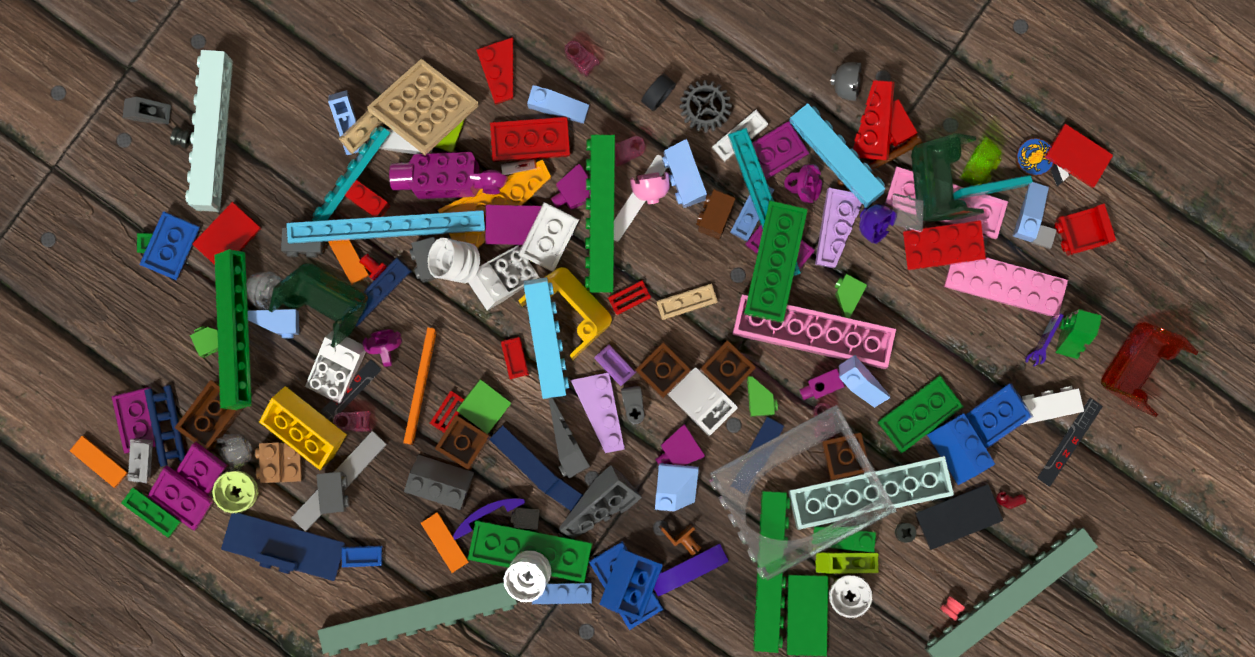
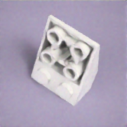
M518 245L479 266L476 276L468 282L487 311L523 289L524 281L539 278L529 260L518 255L521 249Z
M332 330L324 338L305 387L340 404L366 353L363 345Z
M696 367L668 394L708 436L738 408Z

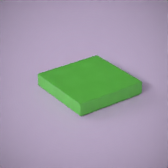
M479 379L456 411L488 434L511 403Z

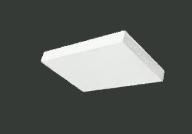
M544 202L518 255L553 272L579 219Z

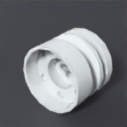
M440 238L434 242L429 251L428 269L434 278L468 283L476 276L479 269L480 254L477 247L472 243Z
M536 551L519 553L511 562L504 576V586L508 594L521 602H530L542 595L551 577V566L548 559Z
M843 576L832 584L829 592V601L838 614L847 618H856L863 615L869 609L872 602V592L869 585L863 579L856 576ZM847 591L855 593L852 602L844 598L847 595Z

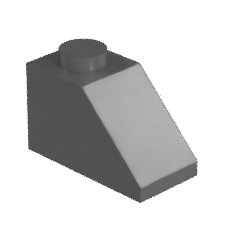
M140 97L127 98L124 101L123 118L138 122L169 124L171 105Z

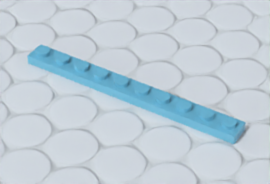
M484 211L287 223L289 244L485 231Z

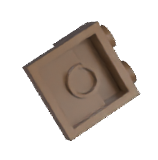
M259 443V448L255 450L256 460H259L260 467L256 468V478L260 479V483L302 481V456L286 443Z

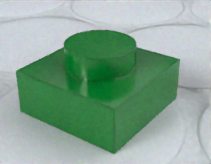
M137 233V253L145 252L152 234Z

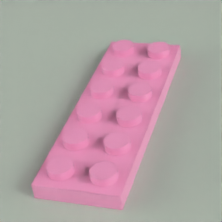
M896 167L885 205L948 225L981 220L983 235L997 239L1008 201L989 195L954 200L953 193L963 187Z
M990 258L982 261L949 265L944 284L946 288L1051 317L1060 313L1068 281L1066 279Z

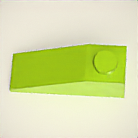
M816 553V573H878V553Z

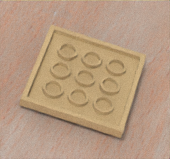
M420 59L368 106V111L426 155L478 107V101L424 60Z

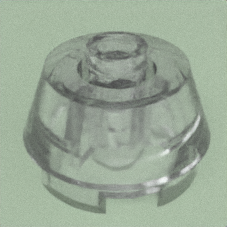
M273 272L254 273L246 283L247 299L261 310H269L271 306L275 307L282 297V293L279 292L280 284H283L282 279Z
M224 434L223 437L217 439V442L221 443L222 446L218 448L221 459L224 463L228 462L230 467L227 469L229 472L239 471L252 460L251 445L242 434Z

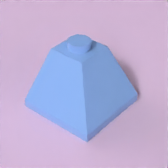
M659 463L655 509L676 511L694 503L699 467Z

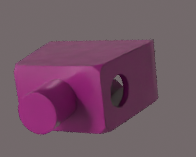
M580 164L556 184L559 193L550 198L556 208L566 203L570 210L586 204V198H589V190H586V178L588 176Z
M834 369L809 380V385L799 389L803 400L813 396L815 399L840 390L846 387V385L839 378V369ZM823 383L824 389L819 391L817 384Z
M683 425L661 445L664 453L655 460L658 465L659 463H671L672 465L684 466L703 458L705 455L687 427Z

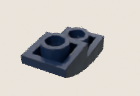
M560 479L546 493L570 511L574 509L583 496Z

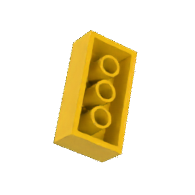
M286 386L271 398L259 421L319 470L323 469L334 458L347 435Z

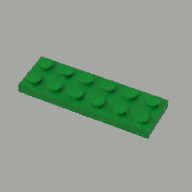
M769 201L744 312L745 315L783 323L808 209Z
M476 520L468 560L509 568L511 562L519 553L536 551L548 559L551 566V576L585 582L592 543Z

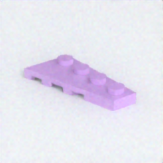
M833 188L827 189L815 265L836 267L862 204L852 192Z
M609 373L571 380L604 452L610 453L624 450Z

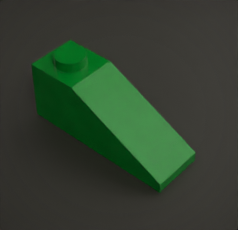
M814 527L812 546L874 552L876 532Z

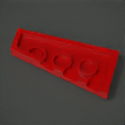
M873 80L866 102L867 106L860 121L861 125L854 140L853 149L857 152L859 158L889 160L894 81Z

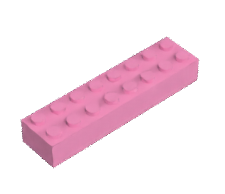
M741 295L732 335L841 360H848L856 355L863 365L881 369L888 368L896 329L791 305L786 307L783 323L745 315L748 296Z

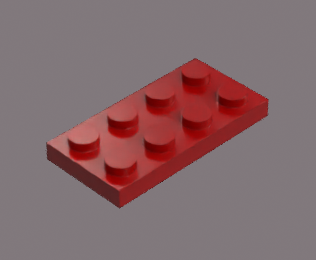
M567 117L490 123L493 162L570 157Z
M981 220L903 231L908 270L987 260Z

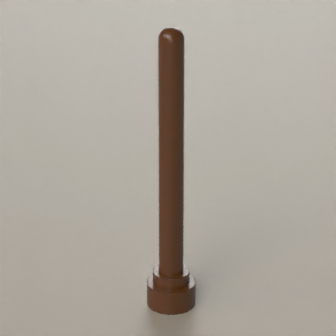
M916 134L907 141V144L890 152L889 160L876 159L867 165L871 170H874L910 150L917 152L923 149L924 145ZM838 179V185H845L840 179Z

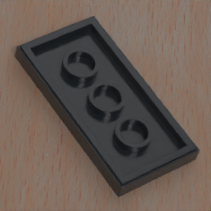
M989 484L915 513L929 550L1003 521Z

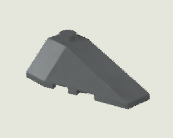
M550 398L551 416L559 461L561 463L558 467L563 476L567 475L570 479L590 468L553 398Z
M610 465L594 480L559 529L573 539L592 529L594 524L603 519L605 522L611 519L610 516L618 511L621 513L627 511L642 497L626 477Z

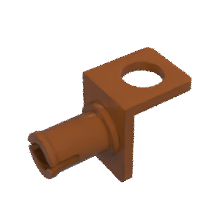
M691 524L674 539L661 525L659 526L674 546L682 543L691 556L696 554L691 546L697 551L701 549L690 536L695 530Z

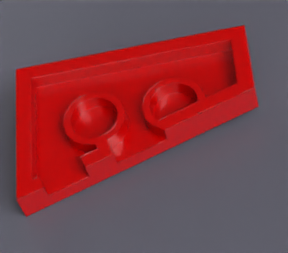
M513 38L477 49L495 105L513 99Z

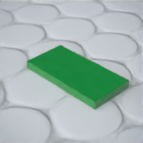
M938 376L877 423L902 454L964 406L942 377Z
M788 575L787 655L827 656L828 576Z

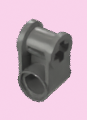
M641 386L621 388L628 420L632 424L641 423L645 415ZM633 410L641 413L636 420H634V417H630L633 414Z

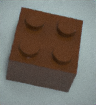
M713 190L712 194L708 193L703 206L706 210L705 212L701 211L697 219L698 232L719 240L736 198L717 190Z
M727 340L699 371L729 397L756 367Z
M663 342L635 372L664 399L691 370Z
M455 415L435 449L466 469L471 470L491 436Z
M861 433L822 441L821 444L830 481L870 472Z

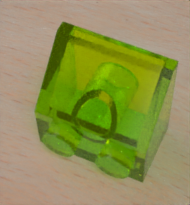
M985 137L977 145L959 178L973 186L989 183L992 178L990 172L993 168L997 169L1002 160L999 157L1002 152Z

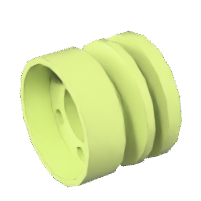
M232 471L223 474L217 479L212 492L214 501L219 508L225 512L237 513L252 507L257 500L259 491L258 485L251 475L246 472ZM235 486L237 489L241 488L242 490L239 493V497L232 494Z

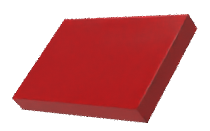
M1064 124L1044 157L1089 187L1094 188L1113 155L1067 124Z
M231 202L192 245L215 265L214 255L229 249L241 251L261 228L236 204Z

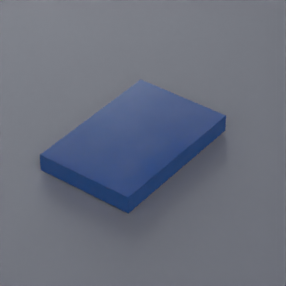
M163 211L139 265L177 280L200 227Z
M1008 384L965 415L986 449L1033 417L1012 384Z

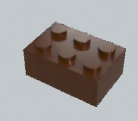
M210 380L175 426V429L194 443L197 442L206 450L212 452L244 408L238 410L220 408V385L216 381Z

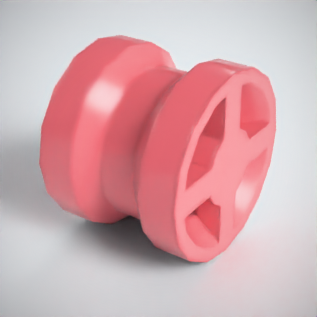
M949 596L947 603L942 605L940 609L956 621L958 614L963 612L965 607Z

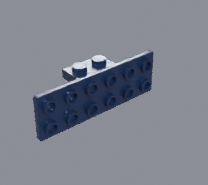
M231 513L221 549L253 558L255 561L260 562L259 566L269 569H271V566L278 567V571L290 574L291 571H299L335 581L342 559L341 547H345L346 544L241 513Z

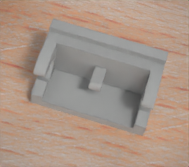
M130 439L128 481L147 483L150 480L153 440Z

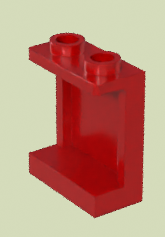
M1105 204L1055 219V229L1062 238L1061 248L1063 252H1066L1067 256L1116 241Z

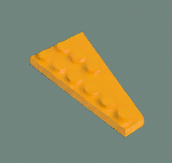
M540 160L536 162L537 169L517 172L507 176V183L500 189L499 194H485L483 189H480L475 197H463L438 209V212L484 211L485 225L486 205L523 206L551 179V176L544 161ZM485 231L449 233L451 239L472 243L477 249L485 242Z

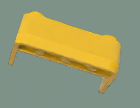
M561 267L545 277H547L548 283H552L554 294L558 291L584 318L577 328V333L584 342L570 354V358L574 360L611 325L612 318L610 313L568 269ZM525 295L518 300L522 307L527 303Z

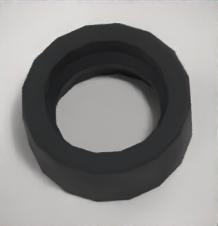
M662 74L649 87L641 102L652 111H655L667 99L676 83L666 74Z

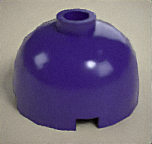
M880 204L871 206L868 209L865 208L860 214L859 230L861 234L872 244H877L889 233L886 230L889 225L893 226L895 224L897 213L889 207Z

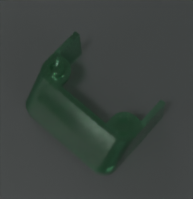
M954 133L916 145L913 148L911 158L917 215L920 220L928 222L959 220L984 213V209L967 207L965 201L954 200L950 164L960 159L962 154L961 145L976 141V136Z
M306 263L274 286L269 311L271 313L274 312L282 304L291 309L300 308L304 304L335 321L332 327L334 335L331 347L335 348L352 333L367 306L368 296L316 265Z

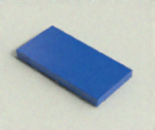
M623 541L589 561L604 588L607 586L620 550H627ZM652 591L641 620L623 614L620 615L628 629L631 630L662 611L663 608Z

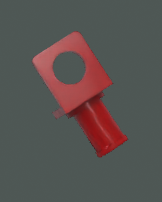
M368 253L359 261L371 273L369 277L373 281L387 268L384 263L379 265Z

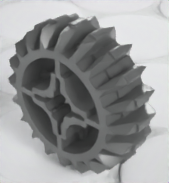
M707 80L703 81V86L697 81L696 88L690 85L689 90L691 92L685 90L684 95L686 97H681L680 99L681 102L685 103L679 106L680 109L684 110L681 112V116H687L684 122L688 123L691 121L690 128L697 125L698 132L701 127H704L705 133L708 132V127L715 131V124L721 128V121L726 123L728 119L725 116H730L731 114L727 109H730L732 104L726 103L731 98L730 96L724 97L727 90L725 89L720 92L721 85L719 84L715 88L714 81H711L710 86L707 85ZM704 92L711 93L705 98L695 96ZM715 97L721 103V112H718L717 108L713 105ZM691 100L695 102L694 105L698 107V111L695 116L692 114L690 110L689 104ZM709 102V107L705 108V110L703 109V111L701 112L702 105L700 104L705 105ZM705 115L715 116L712 120H700Z

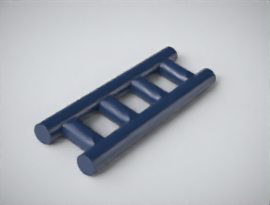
M171 385L164 386L165 393L154 395L152 389H146L144 392L160 467L168 466L167 459L179 458V463H181L186 453L182 434L175 429L179 420ZM166 400L169 412L157 414L155 402ZM170 419L173 431L161 433L159 421ZM174 438L177 450L165 452L163 440Z

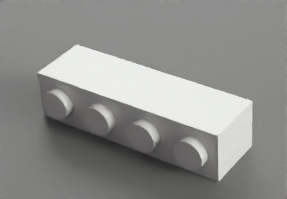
M1072 386L1060 388L1061 392L1055 394L1053 390L1041 392L1042 396L1036 398L1034 394L1022 396L1024 403L1033 415L1031 419L1023 424L1084 412L1079 388L1074 390Z

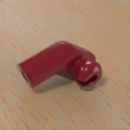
M1002 491L998 493L996 498L1000 505L1008 509H1013L1026 503L1023 494L1011 497Z

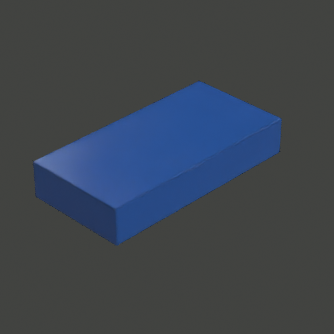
M382 546L341 547L342 567L382 566Z

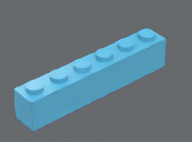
M807 103L790 117V123L865 208L884 194V182L879 177H874L871 173V168L858 159L859 156L854 149H849L845 145L846 141L840 134L836 135L834 133L832 125L820 117V112L816 107H811Z
M547 277L524 281V290L542 397L546 399L565 396L566 389H569L568 377L563 376V370H566L565 359L560 358V351H563L561 339L557 340L556 333L560 332L559 322L554 321L553 314L557 313L555 302H551L550 295L554 294L552 283H548Z

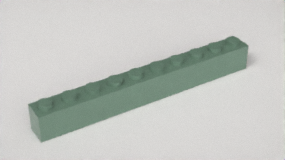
M1072 528L1066 533L1067 537L1064 540H1057L1051 545L1052 549L1047 553L1044 551L1035 558L1036 562L1020 569L1021 573L1018 576L1008 578L1004 582L1006 585L1001 589L996 588L989 594L990 598L985 602L981 600L973 606L974 610L968 614L966 612L958 618L959 622L957 624L947 626L942 631L943 635L929 640L925 650L931 657H959L1093 552L1098 546L1084 528Z
M504 582L323 628L318 630L323 654L329 652V656L341 653L340 649L348 648L349 651L359 649L360 644L363 643L371 646L380 643L379 639L387 638V641L398 639V634L406 633V636L417 634L418 629L425 628L426 631L437 629V624L445 623V626L456 624L457 619L464 618V621L476 619V614L492 615L499 608H502L503 611L514 609V605L518 601L508 594Z

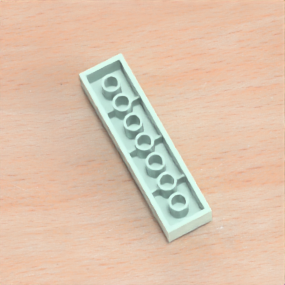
M201 50V56L197 58L199 75H196L195 82L198 91L194 95L196 113H193L192 123L195 126L194 132L191 133L193 150L189 153L191 171H188L187 181L190 185L189 190L186 191V202L197 211L220 212L233 63L225 51Z
M945 456L788 491L797 530L954 495Z

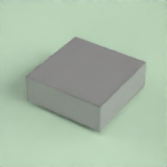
M1040 225L1037 238L1031 243L1051 249L1057 230Z

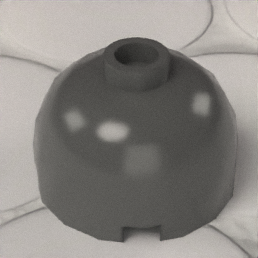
M846 62L838 67L836 74L832 73L831 85H834L835 92L840 98L848 101H857L861 81L859 73H861L862 69L860 62Z

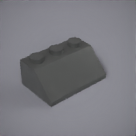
M418 455L410 471L404 492L462 510L474 472Z

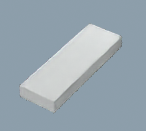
M755 110L728 134L747 128L750 139H753L768 126V123ZM728 134L712 146L713 150L724 162L734 155Z

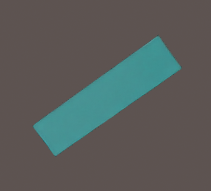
M1030 175L961 188L954 192L953 196L954 200L1025 187L1033 181Z

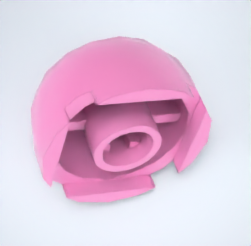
M658 172L637 176L638 180L630 179L634 195L640 200L647 201L648 204L658 203L659 199L668 193L670 187L669 173L664 172V176H659Z

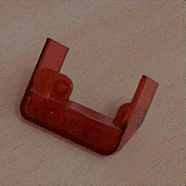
M1146 322L1139 323L1134 327L1102 376L1101 385L1131 407L1157 417L1158 413L1147 403V393L1141 390L1144 383L1161 358L1172 360L1177 357L1181 350L1195 355L1198 354V351L1184 336Z

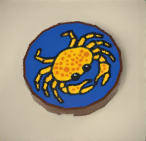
M1030 138L1024 141L1016 152L1015 159L1019 170L1025 175L1035 177L1046 174L1054 164L1044 157L1051 145L1039 138Z

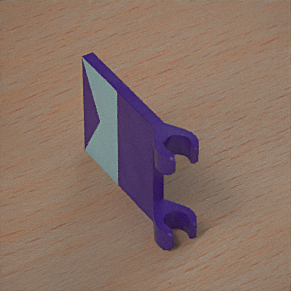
M1058 314L1050 319L1034 352L1026 356V363L1030 357L1032 360H1035V363L1032 365L1033 367L1038 363L1042 364L1045 362L1046 349L1064 315Z

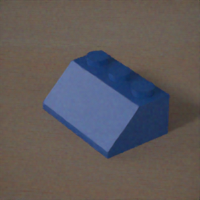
M964 413L927 434L939 456H945L947 468L957 485L995 465Z
M621 549L599 605L614 612L641 620L663 565Z

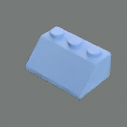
M686 139L665 150L664 157H662L664 167H669L671 173L669 175L671 186H675L678 192L675 193L678 204L682 203L683 208L705 201L707 195Z

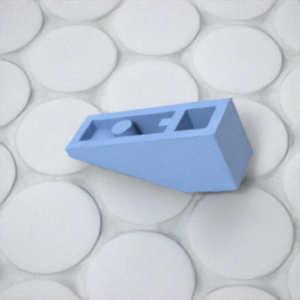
M532 85L527 103L529 109L558 117H567L568 120L583 124L589 105L534 85Z
M347 90L329 95L328 98L340 137L357 121ZM344 146L346 155L352 154V153H350V152L346 149V147Z
M1034 182L1028 185L1013 237L1029 242L1037 238L1049 187Z
M296 309L248 311L249 321L278 335H282V338H294V335H299V311Z
M856 355L839 365V378L853 393L874 408L890 398L888 392Z

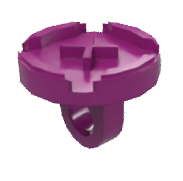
M814 164L804 165L799 173H791L786 177L784 181L785 188L791 193L799 194L801 201L813 203V200L816 201L819 198L822 188V180L818 176L821 175L819 168ZM798 179L797 184L791 187V183Z
M391 329L380 330L372 333L371 338L367 339L366 337L362 344L365 352L380 354L383 366L389 367L392 366L390 351L401 345L402 337L398 331L394 333Z

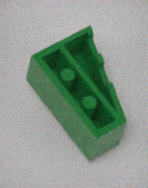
M1076 310L1065 315L1059 324L1061 332L1055 353L1078 359L1080 351L1084 352L1086 349L1084 345H1090L1097 336L1102 316L1083 310Z

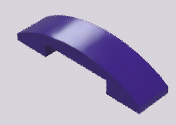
M505 499L480 508L458 527L453 535L454 540L474 531L470 523L502 506H505L507 512L526 503L525 500Z
M718 544L660 573L654 586L658 597L727 563L728 559L721 545Z

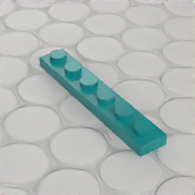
M382 126L373 129L370 134V140L367 144L364 143L360 147L357 158L350 161L347 166V172L344 176L341 175L337 179L334 190L329 191L325 196L324 204L314 211L313 221L328 220L347 191L390 134L389 131Z

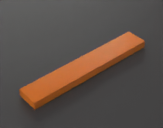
M427 327L404 438L405 444H414L437 331L433 328Z

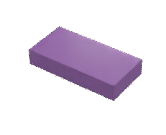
M610 345L595 356V360L620 386L636 373Z

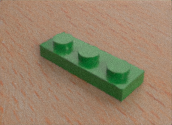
M132 487L121 502L122 505L167 538H170L181 524L180 520L135 487Z

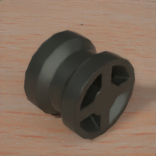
M175 126L171 133L170 144L174 146L181 145L182 148L187 149L191 142L192 131L188 129L184 131L180 127Z
M901 523L895 529V537L900 542H912L916 537V529L910 523Z

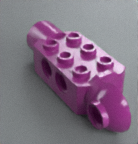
M472 152L414 154L409 163H391L389 170L392 190H412L418 199L475 197L480 189H483L485 194H499L500 189L505 186L508 180L506 175L496 170H486L480 174V166Z

